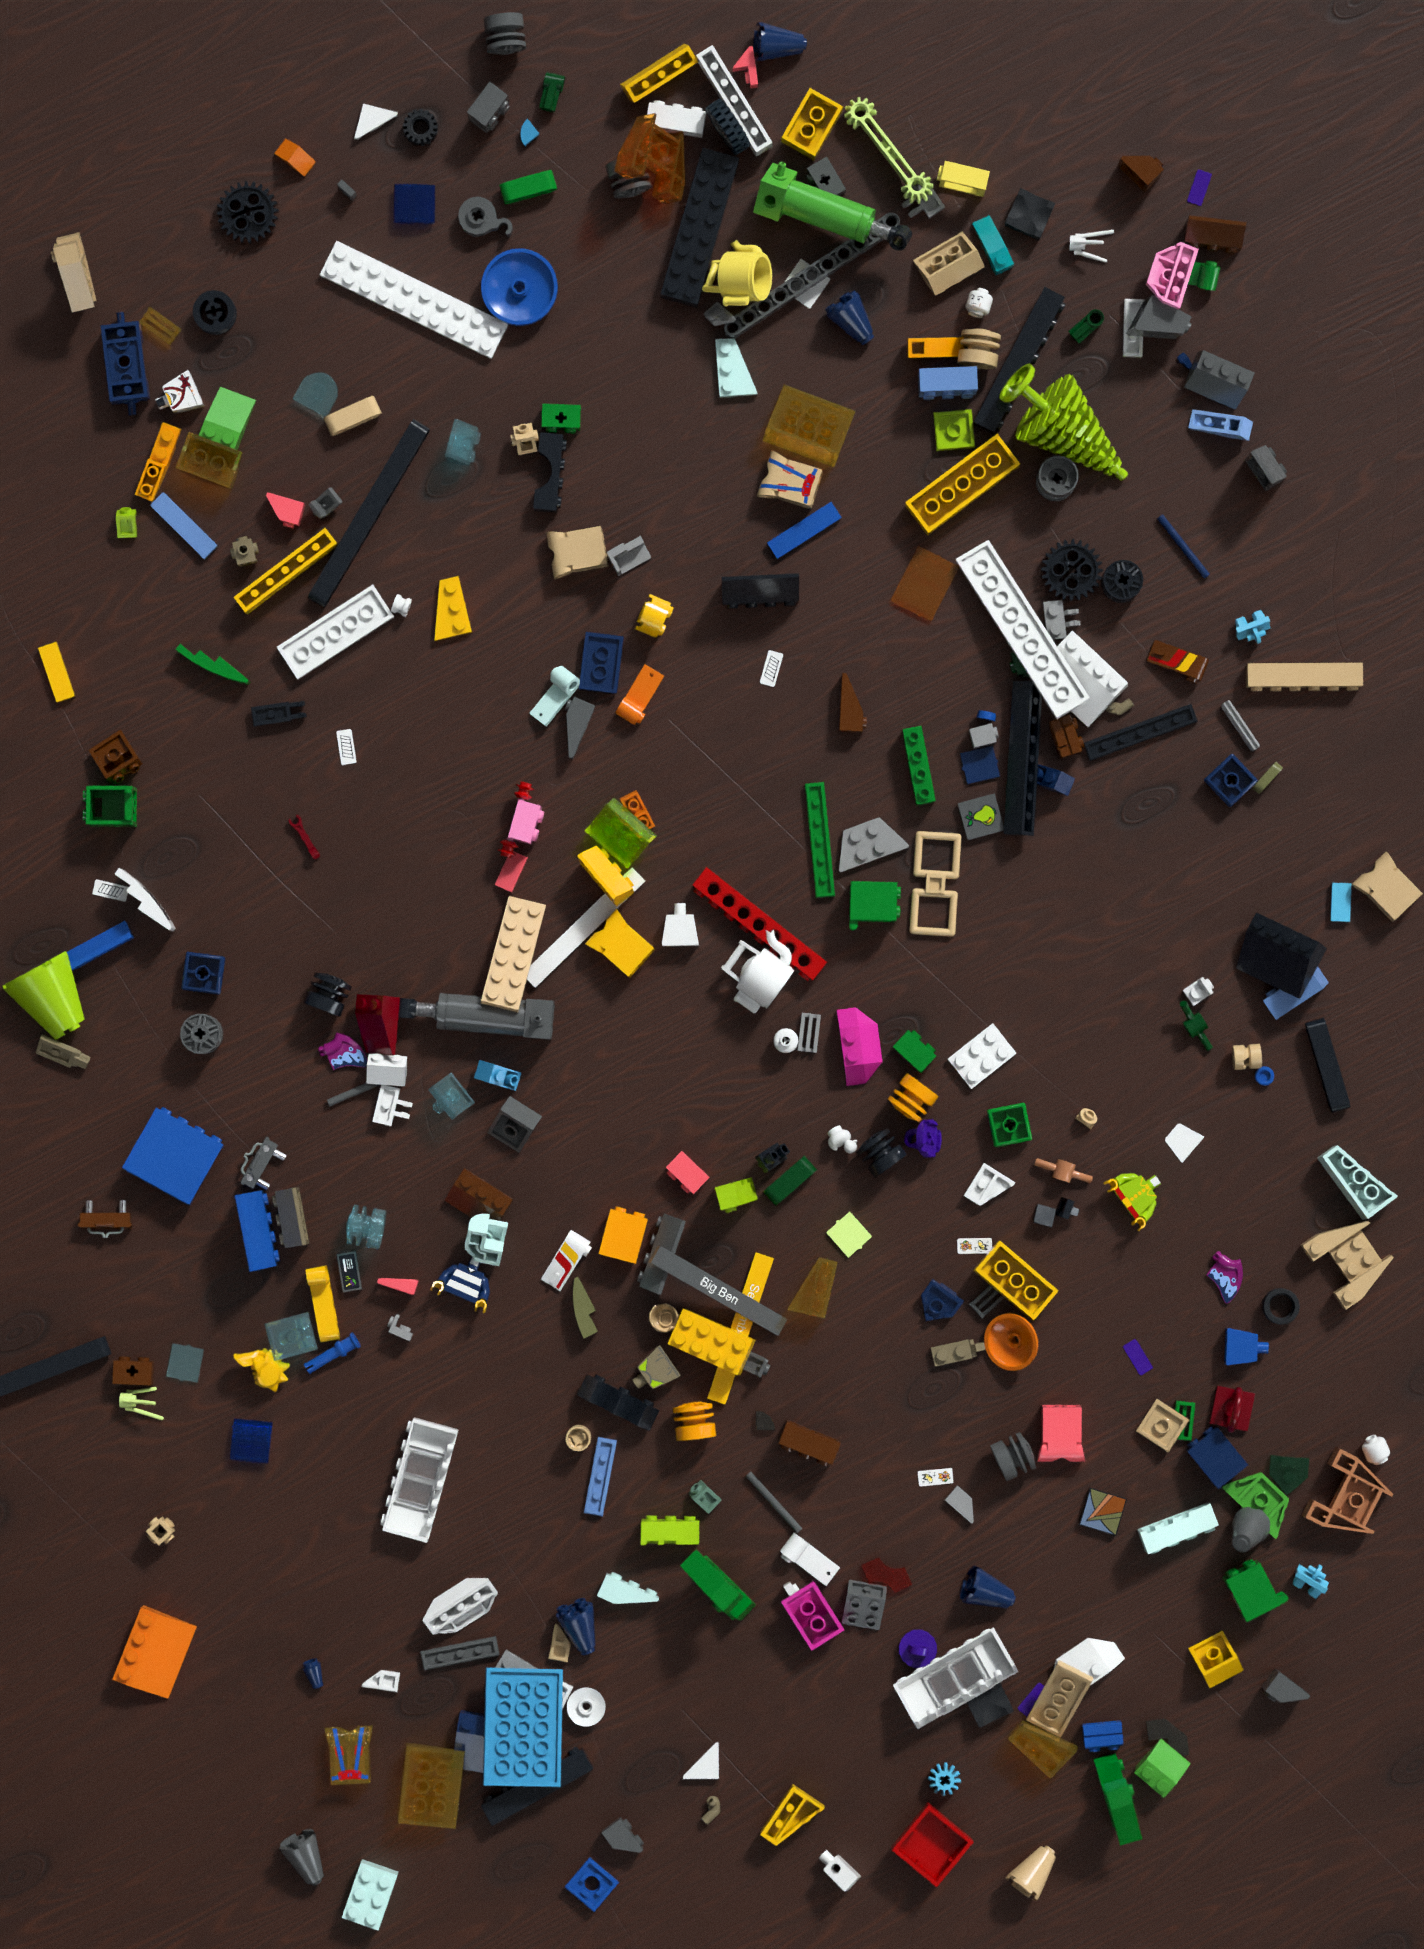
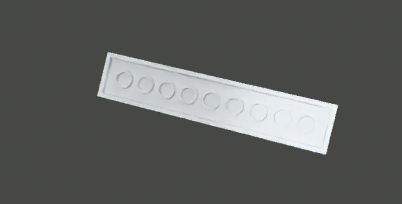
M338 241L335 242L320 273L321 277L492 359L508 327V324Z
M989 540L958 557L956 563L1055 718L1059 719L1089 701L1088 694Z

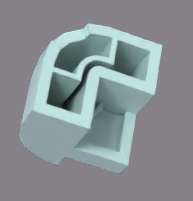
M490 1214L475 1215L469 1222L465 1239V1250L474 1258V1261L499 1266L508 1223L489 1219Z

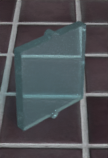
M173 1343L166 1376L180 1379V1381L198 1382L204 1349L191 1347L190 1344L185 1346Z

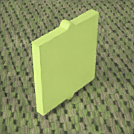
M851 1212L847 1213L840 1221L837 1220L836 1224L826 1232L848 1258L858 1249H862V1245L872 1237Z

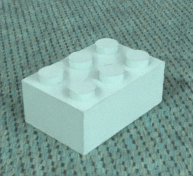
M362 1859L342 1918L379 1930L399 1872Z

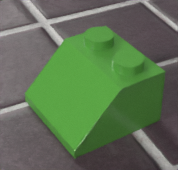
M1161 1738L1136 1765L1134 1773L1164 1798L1178 1783L1189 1767L1190 1762Z

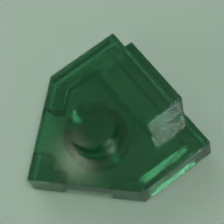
M1270 1455L1269 1475L1286 1495L1308 1478L1309 1458Z

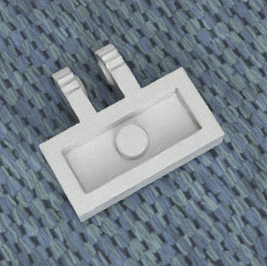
M381 1085L372 1122L392 1126L394 1116L409 1119L410 1115L408 1113L395 1110L397 1104L404 1107H412L413 1103L398 1100L400 1088Z

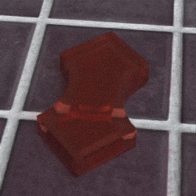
M879 1557L862 1564L869 1583L876 1581L884 1582L894 1592L912 1585L905 1567H888Z

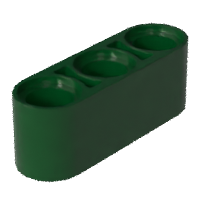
M804 1155L767 1187L763 1193L776 1206L817 1169Z

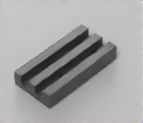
M990 1285L969 1304L981 1318L986 1316L1004 1299L1001 1295L982 1313L980 1309L999 1293L995 1290L976 1307L975 1304L993 1288Z

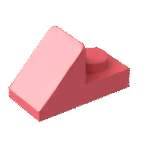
M753 46L748 47L733 67V72L748 70V72H745L746 84L750 83V89L758 88Z

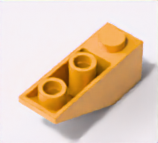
M907 338V358L958 357L959 350L964 349V346L960 344V340L964 338Z

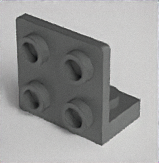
M849 1580L842 1624L879 1630L886 1600L887 1586Z

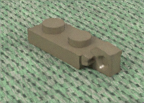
M45 1035L40 1037L35 1052L69 1068L71 1066H79L86 1069L91 1058L80 1050Z
M973 1339L931 1347L935 1366L972 1359V1357L977 1356L976 1352L986 1350L984 1342L974 1344Z

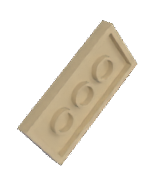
M1058 1660L1026 1720L1061 1738L1091 1685L1093 1677Z

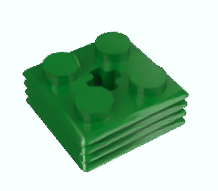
M1025 1103L987 1110L994 1147L1032 1140ZM1008 1119L1015 1123V1126H1012L1010 1131L1004 1126Z

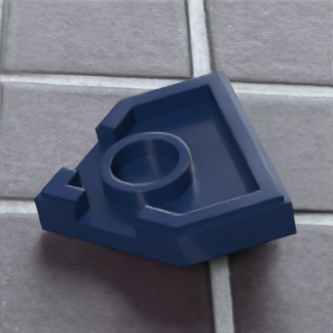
M932 1279L921 1294L925 1320L932 1321L934 1319L952 1318L964 1300L959 1298L956 1292L943 1283H938Z

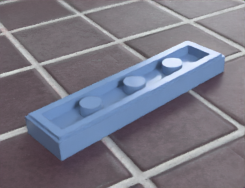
M164 492L150 505L204 560L218 547Z
M598 1437L584 1513L603 1516L617 1440Z

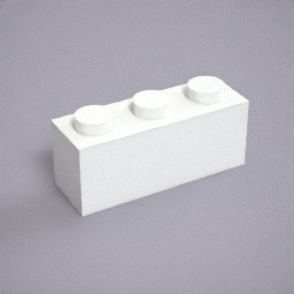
M662 101L649 102L646 129L702 138L706 111L699 107L687 109L681 104L669 106L665 105V102Z

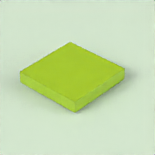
M972 409L933 413L937 451L975 448Z

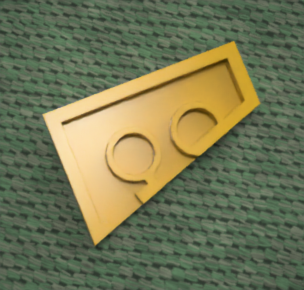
M459 576L440 580L434 641L471 633L472 630Z

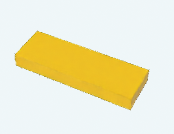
M57 642L39 647L38 649L56 702L75 697Z

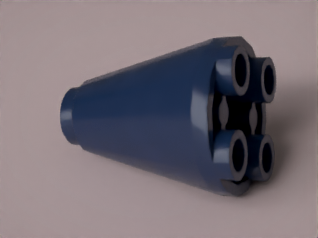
M855 290L850 293L847 292L839 298L840 302L833 303L825 309L826 315L855 341L864 345L874 337L872 334L873 330L858 292H855Z
M579 1598L574 1601V1604L557 1607L556 1618L577 1651L581 1655L594 1652L595 1627L593 1604L586 1601L585 1598Z

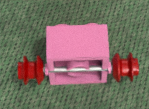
M522 781L520 785L516 784L519 787L518 792H514V795L520 799H518L507 840L500 841L503 847L497 850L501 852L500 856L511 858L512 855L516 856L513 850L518 848V845L512 842L513 840L532 845L533 841H537L539 835L537 825L542 823L544 811H542L541 806L524 801L532 799L529 793L534 789L531 788L532 784Z

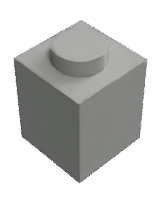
M992 723L969 729L973 749L995 744L997 742L996 738H999L997 728L993 727Z

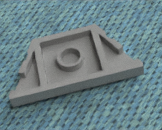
M880 817L843 830L839 872L841 873L909 848V845Z

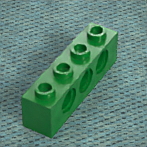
M922 726L902 729L915 804L919 806L935 803Z

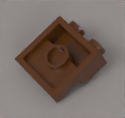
M121 729L89 750L110 784L121 783L125 775L136 773L139 771L140 765L143 764Z

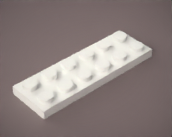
M371 585L277 646L296 678L300 679L394 618L374 585Z

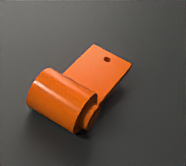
M644 664L615 714L633 725H636V723L640 724L646 715L643 712L663 680L664 675Z

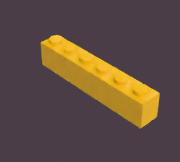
M324 528L234 596V599L248 615L338 546L337 542L327 529Z

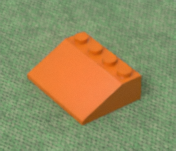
M143 1605L140 1608L112 1680L169 1698L197 1626Z

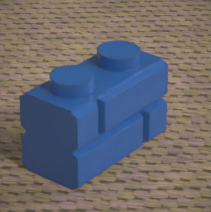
M1120 1720L1082 1724L1083 1744L1085 1749H1089V1752L1100 1751V1747H1108V1750H1117L1119 1746L1123 1745L1122 1723Z

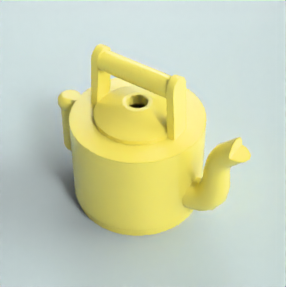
M735 240V242L731 243V246L736 252H726L721 260L711 261L710 271L705 285L702 287L704 292L721 293L723 297L722 303L726 307L746 306L749 304V301L765 300L769 295L772 285V268L768 256L757 245H741L738 240ZM718 271V286H712Z

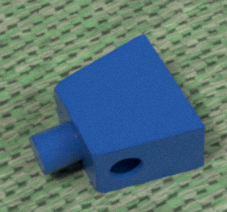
M1225 1328V1365L1256 1362L1257 1353L1268 1354L1269 1343L1258 1342V1334Z

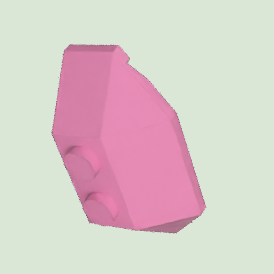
M1180 242L1175 246L1156 253L1146 285L1160 302L1178 310L1180 309L1199 249Z

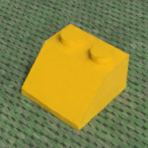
M1223 1631L1188 1648L1209 1688L1244 1671Z

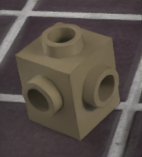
M247 536L237 538V542H232L233 548H230L232 559H236L239 567L258 563L256 554H259L256 542L253 543V540L251 538L248 539Z

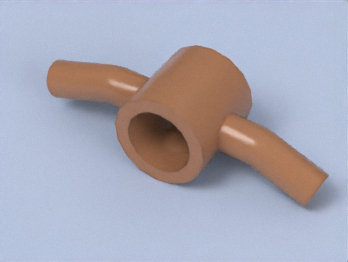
M1038 1158L1035 1161V1166L1053 1171V1178L1068 1183L1071 1182L1072 1178L1091 1183L1093 1180L1092 1176L1075 1171V1164L1060 1159L1057 1160L1056 1164Z

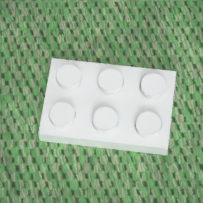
M992 1023L950 1056L948 1060L972 1089L1013 1057L1016 1052Z

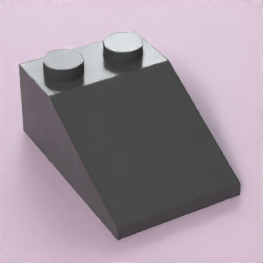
M1266 445L1253 450L1247 456L1245 462L1264 490L1268 491L1287 477V471L1282 463L1278 464L1276 461V454L1271 447L1267 448Z

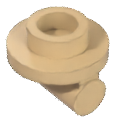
M1086 1108L1082 1109L1075 1117V1119L1090 1129L1097 1122V1116L1094 1111Z

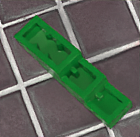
M181 644L175 649L194 664L213 674L247 685L251 683L220 656L214 662L201 650L194 655Z

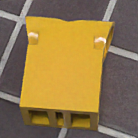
M617 908L606 919L604 929L595 932L585 943L590 948L602 953L629 978L655 950L654 947L625 922Z

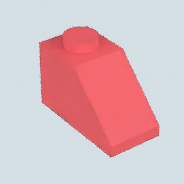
M267 492L266 497L279 520L283 522V526L294 529V526L299 527L306 506L305 503Z

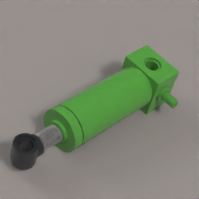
M779 162V164L772 163L761 180L753 213L779 221L784 214L860 243H864L870 234L887 240L892 249L897 251L904 250L912 238V231L906 225L888 227L875 221L876 209L796 181L797 171L786 168V163Z

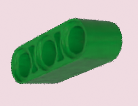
M552 170L514 179L499 185L504 204L519 202L557 190Z

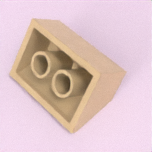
M963 232L913 260L934 295L944 292L947 288L961 282L966 277L985 267L978 250Z

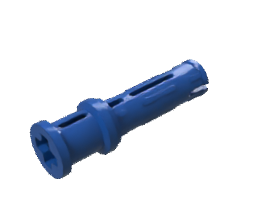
M350 1333V1336L342 1341H336L334 1347L305 1362V1368L313 1365V1367L307 1370L308 1373L311 1374L339 1356H347V1353L354 1348L359 1349L361 1345L354 1333Z

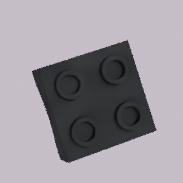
M1020 188L1004 226L1040 240L1055 203Z
M1001 1683L994 1685L993 1688L967 1702L979 1728L1014 1712Z

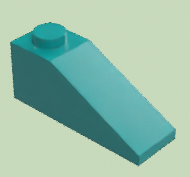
M990 215L973 222L972 225L995 276L1013 268V260Z

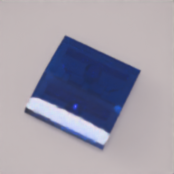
M395 184L394 223L434 224L435 185Z
M234 1418L230 1460L269 1463L273 1422Z

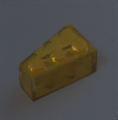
M818 1257L787 1310L825 1318L838 1262Z

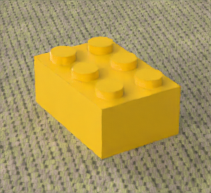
M809 88L781 137V142L815 160L840 117L843 106Z

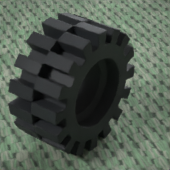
M415 109L405 117L403 129L409 142H413L417 146L418 144L425 146L426 143L430 144L431 140L434 141L438 133V124L434 115L430 114L429 111H423V109L417 111ZM419 120L425 121L428 125L427 131L424 134L415 133L413 130L415 122Z

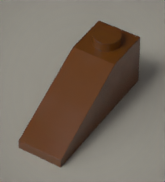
M842 673L839 732L862 733L863 728L866 729L867 717H863V710L847 674Z

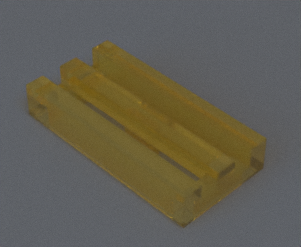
M151 307L148 308V311L139 321L141 325L169 345L172 344L181 331L178 326ZM150 314H154L156 317H158L160 320L165 322L167 325H169L176 331L173 333L165 326L160 324L158 321L153 319L150 316ZM148 319L169 334L171 338L168 339L145 321Z

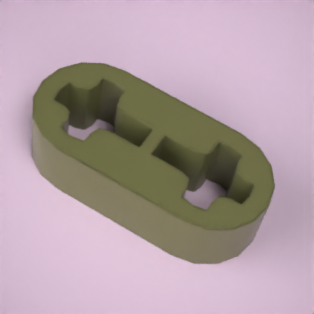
M1275 762L1252 789L1260 794L1283 767Z

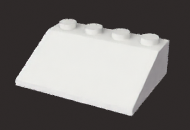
M1071 631L1057 648L1090 698L1089 701L1071 711L1089 727L1128 687V682L1076 633Z

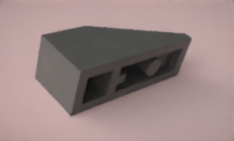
M576 697L573 700L569 699L565 710L568 711L566 714L569 758L572 760L595 710V705Z

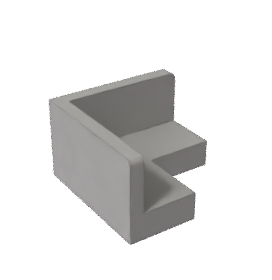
M641 536L625 545L622 543L607 551V557L618 576L651 559V555Z

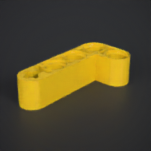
M327 1265L306 1269L308 1286L311 1289L320 1342L340 1339Z

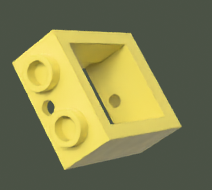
M945 161L944 166L940 165L937 180L940 181L939 187L984 197L990 171Z

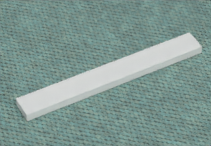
M633 868L623 875V878L628 877L634 884L632 887L634 892L645 882ZM604 894L530 966L527 980L536 988L626 900L616 907L608 896Z

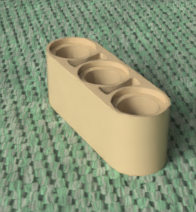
M370 396L331 413L323 419L331 436H335L372 420L382 413L375 397Z

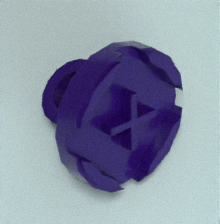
M933 1119L922 1120L917 1129H910L906 1132L904 1137L905 1144L910 1148L918 1149L923 1157H935V1153L939 1152L942 1142L941 1132L936 1127L938 1126L937 1122ZM916 1134V1142L912 1144V1136Z
M914 1629L901 1638L899 1654L908 1666L913 1668L925 1667L935 1659L937 1644L934 1637L927 1631Z

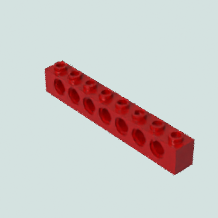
M707 867L692 885L695 888L693 891L701 898L706 896L710 900L708 903L716 910L720 907L725 911L723 915L730 921L735 919L739 922L740 925L738 927L746 933L749 931L755 935L753 939L761 945L767 944L770 947L769 951L778 957L779 953L769 945L766 938V930L770 933L774 930L779 935L778 942L784 945H793L794 952L791 954L789 966L792 969L796 967L800 970L799 975L805 980L811 979L813 981L826 965L827 961ZM710 885L718 886L719 892L716 895L708 893ZM727 896L732 897L734 900V904L731 907H726L723 904V899ZM742 908L749 911V916L746 919H741L738 916V911ZM756 920H761L764 923V928L761 931H756L753 928V923ZM801 956L809 958V964L805 967L798 963V959Z

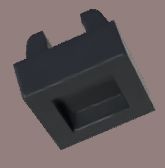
M1061 1197L1055 1215L1069 1220L1070 1214L1078 1217L1080 1209L1073 1207L1075 1201Z

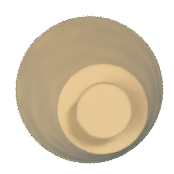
M1047 1845L1045 1847L1040 1846L1006 1876V1880L1011 1879L1013 1881L1011 1885L1028 1898L1031 1895L1034 1896L1033 1900L1037 1901L1056 1859L1055 1851Z

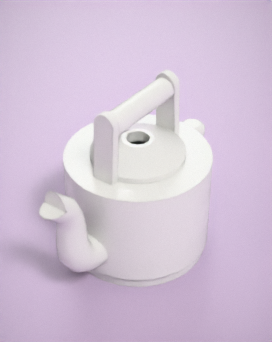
M766 930V938L769 945L779 953L780 958L766 948L759 952L740 940L738 947L725 965L721 967L739 982L736 987L739 992L734 997V1001L739 1002L752 1013H756L760 1006L767 1009L794 972L792 967L789 966L792 957L791 952L784 944L776 940L774 930L771 933ZM747 948L756 955L748 959L743 965L739 978L731 971V968Z

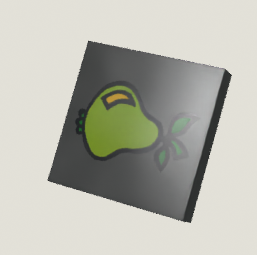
M995 793L958 803L967 841L1004 831Z

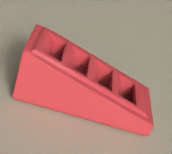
M379 1278L377 1283L414 1295L419 1280Z

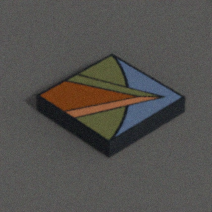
M1089 1488L1079 1525L1116 1536L1127 1498Z

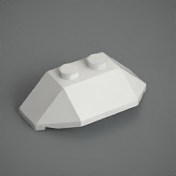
M466 1578L433 1600L423 1618V1622L432 1634L458 1632L489 1612L498 1592L488 1578Z
M1087 1638L1058 1657L1054 1668L1058 1660L1093 1677L1091 1683L1093 1684L1111 1672L1125 1658L1114 1642Z

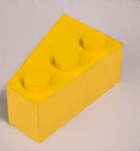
M792 1784L761 1829L760 1835L777 1846L812 1817L824 1810L825 1806Z

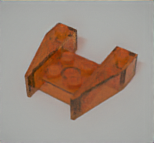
M656 113L639 116L618 153L615 172L626 179L644 176L645 169L648 168L656 174L652 196L664 204L681 201L685 186L684 134L682 131L669 134L655 124Z

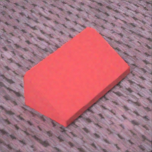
M514 852L516 856L512 855L511 858L506 859L495 883L496 886L511 893L528 860V857Z

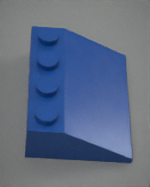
M263 1190L235 1195L250 1272L277 1266L280 1256L278 1250L274 1249L276 1236L275 1232L271 1231L270 1224L273 1221L271 1212L267 1213L266 1205H269L267 1193L264 1194Z

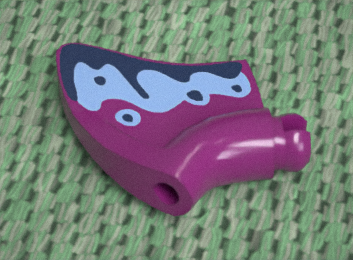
M336 1033L331 1042L318 1048L320 1056H328L333 1070L343 1066L367 1067L368 1059L363 1049L355 1040L347 1035Z
M1217 1251L1212 1256L1216 1263L1209 1270L1207 1276L1217 1284L1224 1302L1230 1303L1240 1289L1243 1267L1241 1259L1231 1260L1225 1254L1222 1255L1220 1251Z

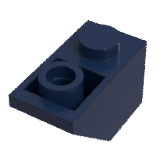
M1038 764L1037 785L1068 796L1075 778L1062 771Z

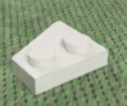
M983 1163L964 1196L981 1206L1013 1186L1016 1182Z

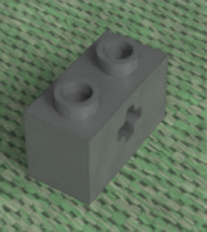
M827 157L807 168L808 174L805 176L811 185L814 184L816 188L838 196L846 193V188ZM822 178H824L825 180L829 179L828 185H826L825 183L821 184Z

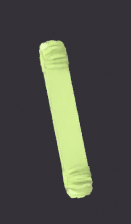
M860 97L857 98L856 103L851 100V106L845 107L847 112L844 114V117L848 119L847 124H853L854 130L861 126L906 184V186L901 187V192L905 193L903 195L905 199L910 198V203H913L916 199L917 204H921V199L927 202V195L932 196L933 192L930 189L934 188L933 183H929L931 181L930 176L925 178L924 172L917 176L872 118V116L877 114V111L873 109V103L868 104L867 98L861 102ZM858 111L865 112L863 117H857L855 114ZM868 123L874 128V130L883 140L882 142L878 140L875 134L868 127ZM895 160L900 162L911 178L905 175ZM919 184L922 186V189L914 191L912 187Z

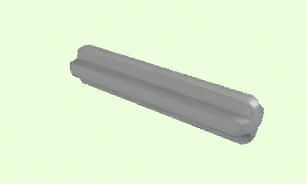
M1231 701L1224 702L1221 708L1250 751L1259 748L1260 744Z

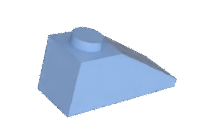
M1192 410L1188 428L1249 441L1253 422L1242 416Z

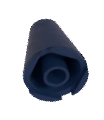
M757 22L756 26H759V30L754 31L753 51L757 52L758 57H754L756 61L801 54L803 50H806L807 39L804 38L803 34L763 22Z
M974 1565L968 1570L967 1575H969L967 1581L963 1580L960 1590L962 1602L999 1608H1008L1014 1604L1016 1596L1012 1589L980 1567Z

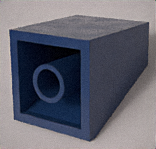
M1210 1426L1202 1433L1204 1435L1199 1440L1195 1438L1187 1445L1189 1448L1186 1451L1211 1483L1219 1489L1246 1468L1248 1464L1216 1426L1212 1428Z

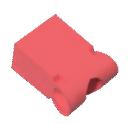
M1041 1405L1042 1442L1037 1462H1053L1060 1458L1067 1459L1070 1462H1085L1081 1445L1082 1407L1080 1405Z

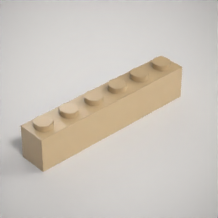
M1248 663L1246 665V688H1251L1253 692L1262 691V688H1270V691H1281V688H1289V691H1301V688H1308V691H1320V688H1327V691H1339L1340 687H1347V691H1358V687L1363 686V663Z

